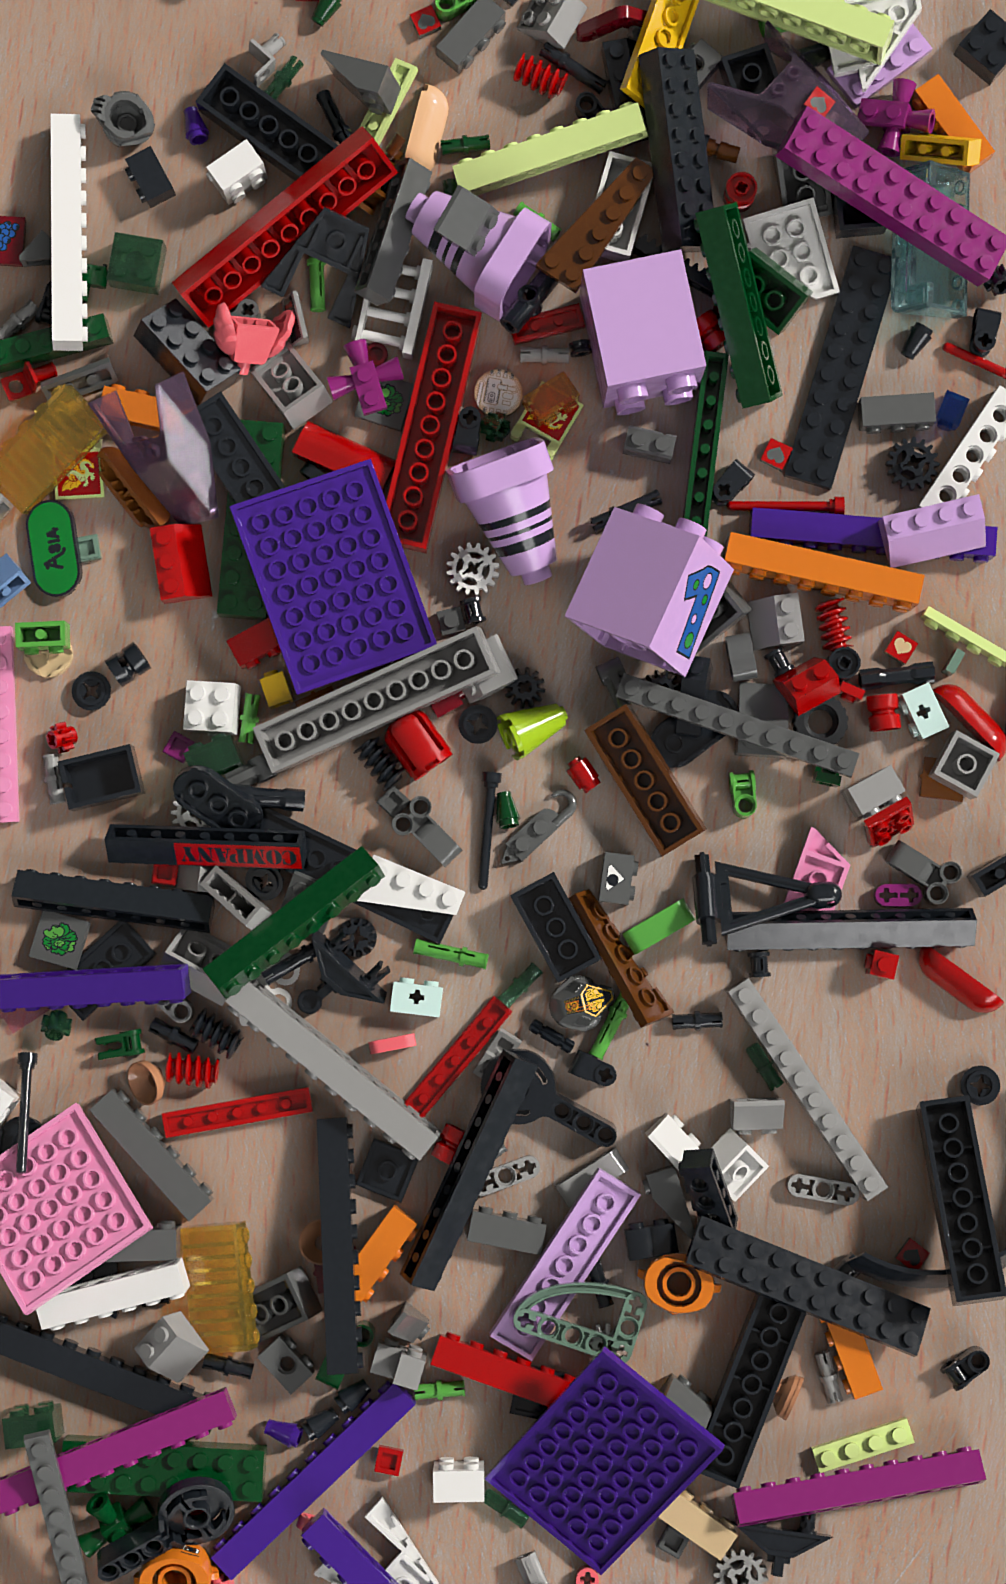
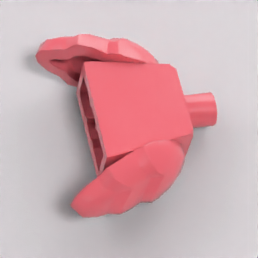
M223 302L217 306L213 319L215 328L213 336L220 350L229 355L241 368L239 374L248 375L251 364L263 365L267 359L276 356L284 349L286 341L292 333L295 314L291 310H286L279 316L274 317L272 321L268 319L231 316L227 305Z

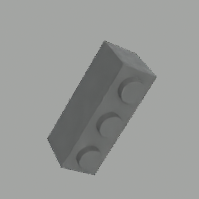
M477 0L436 46L437 56L458 74L463 68L465 70L468 69L473 63L477 52H482L487 48L491 36L502 31L506 25V12L492 0Z
M934 392L861 397L857 402L859 431H866V434L881 433V430L891 429L892 433L904 432L905 428L925 431L929 430L936 422Z
M479 1206L478 1209H473L467 1241L541 1255L547 1225L545 1222H542L541 1217L528 1215L527 1219L517 1217L518 1213L503 1210V1214L493 1213V1208Z

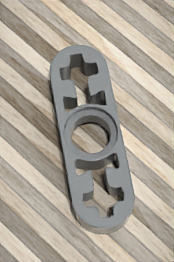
M526 1155L493 1167L489 1174L494 1172L495 1181L499 1186L493 1187V1182L487 1184L486 1190L481 1191L479 1196H485L534 1178L540 1171L539 1161L534 1156ZM526 1160L536 1164V1167L533 1168V1173L529 1174L527 1170L520 1172L522 1177L517 1179L516 1170L512 1165L518 1164L519 1169L525 1166L524 1161ZM504 1168L511 1170L513 1173L511 1181L507 1183L501 1182L498 1178L499 1171ZM489 1174L486 1180L491 1179V1176Z
M800 1173L792 1174L786 1182L787 1190L796 1197L841 1205H853L859 1198L858 1188L850 1182ZM801 1178L803 1184L810 1185L809 1180H814L811 1185V1195L807 1194L809 1190L806 1188H800L799 1192H795L796 1189L792 1186V1182H797V1179ZM821 1182L829 1185L830 1190L826 1196H819L816 1193V1186ZM834 1184H838L836 1189L845 1191L847 1187H850V1191L854 1193L853 1197L850 1196L848 1200H845L843 1195L835 1194L836 1199H832L835 1192Z

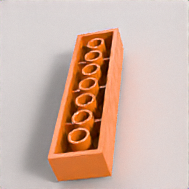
M730 532L726 540L722 557L734 569L732 575L735 576L744 573L748 574L750 579L763 581L764 578L771 579L773 584L779 586L793 584L797 585V589L802 591L820 590V594L824 596L835 597V594L845 596L844 599L851 602H859V599L869 601L868 605L873 607L892 606L893 611L907 613V610L911 611L919 604L925 577L923 574Z

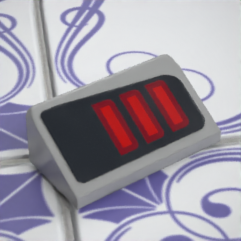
M292 291L282 299L281 304L283 312L291 310L295 314L292 333L289 337L291 345L295 347L308 344L309 337L298 292Z

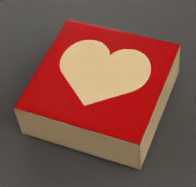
M896 631L884 653L905 665L918 643L901 632Z

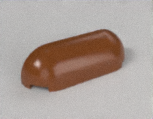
M110 446L101 448L97 455L100 458L101 467L99 475L132 520L139 527L152 528L163 526L170 517L168 504L135 460L119 448Z

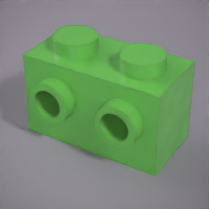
M66 621L15 623L16 648L24 651L25 655H37L39 650H49L50 654L64 653V649H71L70 624Z

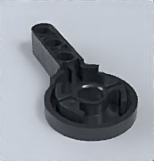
M527 1049L507 1050L525 1056L538 1065L536 1071L538 1075L535 1074L534 1079L531 1081L525 1094V1099L517 1112L518 1115L523 1114L527 1116H515L513 1124H527L541 1117H549L602 1147H609L615 1143L617 1129L612 1122L558 1093L553 1071L544 1058ZM501 1053L495 1056L484 1070L481 1079V1095ZM559 1104H565L569 1108V1112L566 1115H559L555 1111V1107ZM581 1116H586L590 1119L591 1123L587 1127H581L578 1125L577 1119ZM608 1128L612 1131L613 1135L609 1139H602L598 1133L601 1129Z
M190 1477L171 1485L160 1497L157 1515L153 1520L106 1545L97 1552L98 1577L103 1581L111 1582L167 1552L172 1547L183 1549L185 1544H203L218 1538L230 1527L234 1519L235 1509L230 1490L222 1482L209 1477ZM194 1510L204 1511L199 1515H189Z

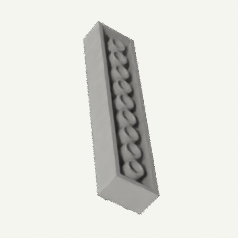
M475 626L255 726L253 730L271 772L280 773L394 722L402 716L411 714L496 676L501 672L482 629Z
M256 979L248 982L236 995L230 996L225 1000L229 1004L227 1008L237 1017L240 1015L248 1020L246 1024L257 1033L262 1031L267 1035L266 1040L277 1049L279 1046L287 1052L285 1056L297 1065L300 1062L306 1067L305 1072L314 1080L318 1078L326 1084L324 1088L334 1096L339 1094L345 1099L343 1102L345 1106L353 1112H356V1110L364 1115L363 1120L373 1128L378 1126L383 1130L384 1133L382 1135L392 1144L395 1142L403 1147L402 1152L410 1159L414 1160L416 1157L420 1161L438 1139L441 1131L425 1117H420V1113L410 1105L406 1106L403 1099Z

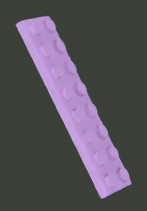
M598 1167L489 1332L490 1337L532 1361L545 1342V1339L521 1332L514 1326L513 1316L517 1307L527 1296L544 1287L567 1282H584L641 1194ZM576 1293L547 1298L534 1305L531 1309L560 1318ZM524 1313L523 1316H518L517 1319L520 1320L521 1326L530 1323L534 1325L532 1330L537 1331V1323L541 1317L536 1316V1321L528 1318V1313ZM545 1321L541 1325V1331L549 1335L555 1327L554 1322Z

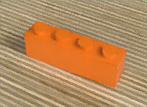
M939 74L914 91L911 99L916 111L935 110V124L932 132H936L937 135L981 139L979 164L971 166L956 165L959 170H964L969 175L992 158L995 150Z
M112 384L111 387H103L97 413L101 419L192 439L179 418L197 407L194 401L186 399L183 402L173 401V397L159 394V397L150 396L148 391L135 389V392L127 391L126 387L118 384Z
M395 1204L359 1252V1265H355V1275L360 1276V1290H356V1301L367 1303L374 1293L372 1286L376 1281L381 1283L390 1271L386 1268L390 1261L396 1262L404 1252L401 1246L406 1239L411 1242L419 1231L416 1228L418 1221Z
M819 1319L820 1323L825 1322L828 1332L824 1333L829 1347L834 1346L837 1354L833 1356L837 1370H842L845 1379L841 1381L846 1394H851L857 1400L883 1390L865 1338Z

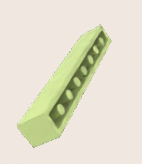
M627 102L620 105L619 109L611 112L610 110L601 111L596 114V117L588 120L587 118L575 120L573 125L554 127L550 130V133L531 135L527 138V141L508 143L501 150L485 151L481 153L480 157L475 159H462L457 165L452 167L457 185L464 187L477 196L647 138L648 131L638 102Z

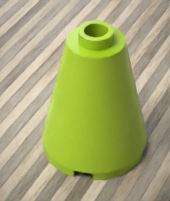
M556 703L504 713L497 717V720H501V723L498 724V730L507 750L513 749L515 754L511 756L517 761L526 757L562 729L568 719L564 707H559Z

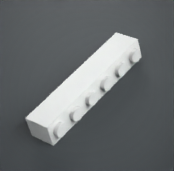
M180 1257L177 1260H169L69 1286L37 1308L36 1312L41 1329L50 1328L51 1331L65 1327L67 1323L74 1322L75 1325L85 1323L90 1317H108L113 1314V1311L122 1309V1312H128L136 1309V1305L145 1303L146 1306H152L159 1303L160 1299L167 1297L170 1300L181 1298L190 1287L183 1259Z

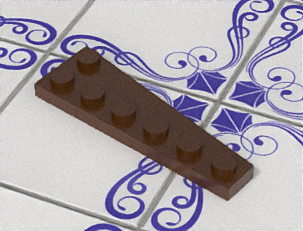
M636 157L537 262L535 268L576 294L581 287L583 269L592 268L596 265L653 179L652 167Z
M590 889L575 893L569 897L573 908L595 944L599 955L605 962L609 974L615 980L622 997L626 1000L634 1019L640 1027H645L674 1013L673 1009L657 987L652 988L646 979L648 973L644 967L639 969L632 959L634 955L632 950L621 943L619 931L610 921Z

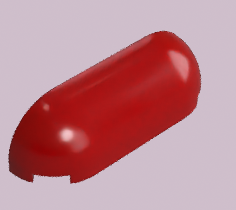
M944 684L932 689L935 697L981 744L1000 754L997 759L999 762L1006 753V735L1003 729L961 687L953 684Z
M930 947L920 948L919 964L925 977L967 1008L978 1013H989L999 1009L1004 1004L1000 997L946 957Z

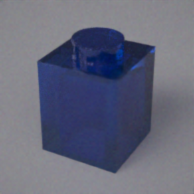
M947 390L943 394L936 411L935 423L937 427L944 431H955L960 425L970 399Z

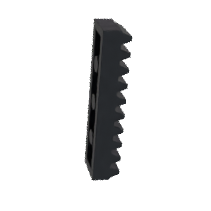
M647 234L641 238L639 237L633 249V254L640 258L666 253L662 250V244L659 247L655 246L656 239L647 242ZM690 259L684 260L689 286L712 298L714 289L712 282H709L707 278L706 268L698 271V263L690 266Z

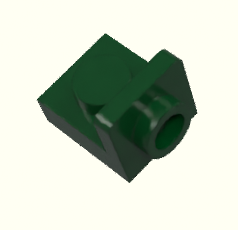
M815 766L812 783L836 788L840 786L842 776Z

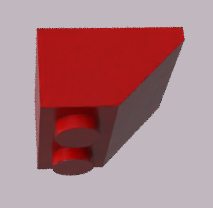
M817 657L811 658L772 680L773 684L798 716L841 693L839 676L826 659Z

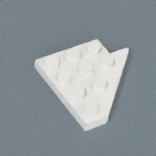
M844 0L845 3L851 5H862L868 11L875 14L884 13L894 20L892 39L881 66L828 46L834 78L858 73L862 92H866L922 10L921 0Z
M814 197L743 219L749 241L747 243L748 251L757 247L812 290L813 294L810 297L815 300L840 293Z

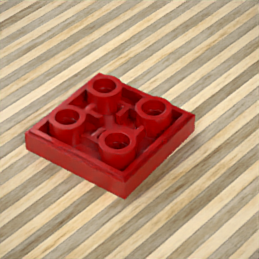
M906 796L864 820L867 841L872 848L877 845L883 846L891 840V837L898 833L904 834L914 825L912 804Z

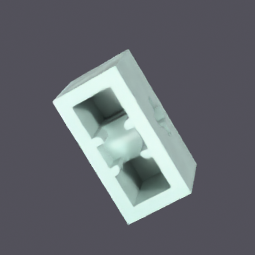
M929 682L898 697L900 700L898 707L902 715H907L910 722L908 729L913 738L917 737L918 741L949 728ZM919 709L926 710V714L919 717L917 716L916 712H918Z
M400 977L399 982H393L390 1011L440 1017L443 987H438L439 982L424 980V985L414 984V979ZM416 990H420V994L424 995V1000H419L418 1004H415L414 999L410 998V994H414Z

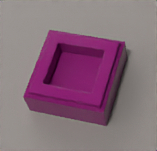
M174 731L162 752L185 764L196 742Z

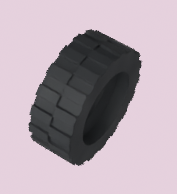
M834 697L800 716L794 712V718L792 719L793 731L834 745L844 737L845 731L848 729L846 709ZM816 710H824L832 718V726L824 734L813 732L808 725L810 714Z

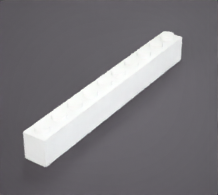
M51 114L53 350L83 351V342H88V328L83 327V319H88L87 304H83V296H87V281H82V273H87V258H82V251H87V236H82V228H87L86 213H82V206H86V191H82L81 183H86V168H81V161H86V146H81V139H86V124H81L80 114Z

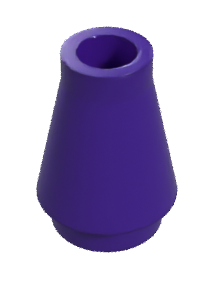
M195 106L187 107L183 111L186 139L192 145L203 144L208 140L209 130L201 118L198 108Z
M269 1419L264 1434L270 1435L288 1448L291 1446L297 1448L302 1438L303 1428L298 1427L299 1424Z

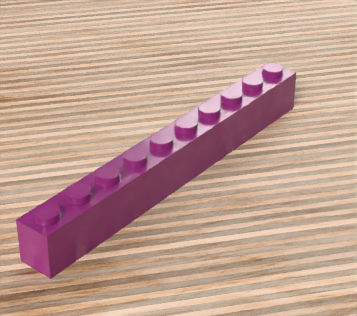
M227 1387L57 1454L65 1490L67 1491L66 1488L74 1484L76 1487L86 1485L91 1482L90 1478L99 1475L100 1478L106 1477L115 1472L114 1468L121 1465L124 1468L131 1467L137 1464V1459L147 1456L150 1459L162 1453L161 1449L168 1446L171 1449L178 1448L186 1443V1439L193 1436L195 1440L203 1438L209 1434L208 1430L218 1427L219 1430L233 1425L232 1421L235 1420L237 1413ZM30 1466L0 1477V1514L4 1513L5 1516H9L20 1510L19 1506L28 1503V1506L31 1507L40 1503Z
M971 1446L956 1449L957 1453L947 1455V1451L932 1453V1457L923 1459L922 1455L907 1458L908 1462L898 1463V1460H889L883 1462L884 1466L874 1468L873 1464L859 1466V1471L850 1472L849 1468L834 1471L835 1475L825 1476V1473L810 1475L809 1480L801 1481L800 1477L786 1479V1484L776 1485L775 1482H767L761 1484L759 1489L751 1490V1486L740 1487L731 1496L737 1528L982 1484L987 1479L979 1449L971 1450Z

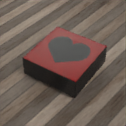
M909 1237L895 1255V1258L908 1268L919 1269L930 1252Z

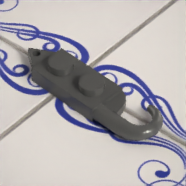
M563 789L552 793L551 796L553 798L560 795L565 796L568 800L567 807L560 814L551 809H543L505 843L507 847L502 864L519 860L521 862L524 861L569 819L576 810L577 803L574 795L568 790ZM506 856H508V857L510 858L509 861H506V860H505V857H506Z

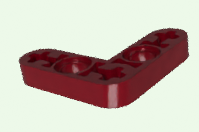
M628 5L615 7L578 24L575 29L576 39L579 42H590L622 27L626 29L634 25L642 27L647 11Z

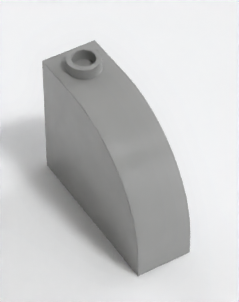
M215 866L200 883L205 890L251 930L274 914L266 905L218 866Z

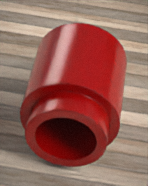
M577 756L567 764L569 769L566 772L578 789H582L584 793L589 792L601 783L598 778L599 774L587 757L581 759L580 756Z

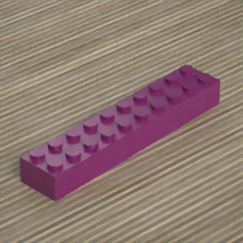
M809 106L805 107L796 116L775 154V157L977 287L990 280L1006 250V235Z

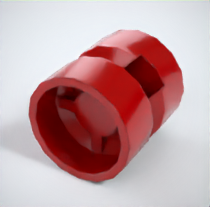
M737 172L731 175L723 194L724 204L737 202L739 213L748 210L753 204L758 189L755 178L746 172Z
M710 309L696 320L704 352H717L724 346L726 339L724 331H721L719 327L718 316Z
M880 694L866 697L867 709L872 713L868 718L869 732L901 729L900 714L895 712L899 708L898 694Z
M446 1123L440 1134L442 1141L436 1142L431 1155L450 1165L465 1131L450 1123Z

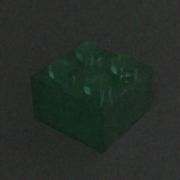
M115 232L106 278L110 287L159 295L167 251L164 241Z
M225 733L211 737L212 742L205 745L202 742L193 744L188 747L189 751L183 753L188 766H205L221 776L245 765L235 739L230 734L225 735Z
M53 1400L39 1402V1406L29 1407V1404L13 1406L14 1409L9 1410V1413L2 1418L5 1450L25 1447L24 1435L50 1429L53 1443H56L65 1433L61 1403L54 1404Z

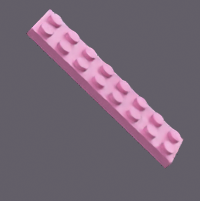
M0 626V823L19 822L13 627Z

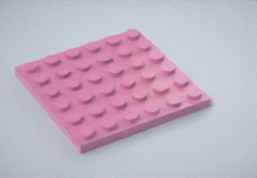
M78 1103L73 1104L28 1135L26 1173L19 1174L16 1172L18 1143L0 1155V1273L24 1315H29L153 1229V1226Z

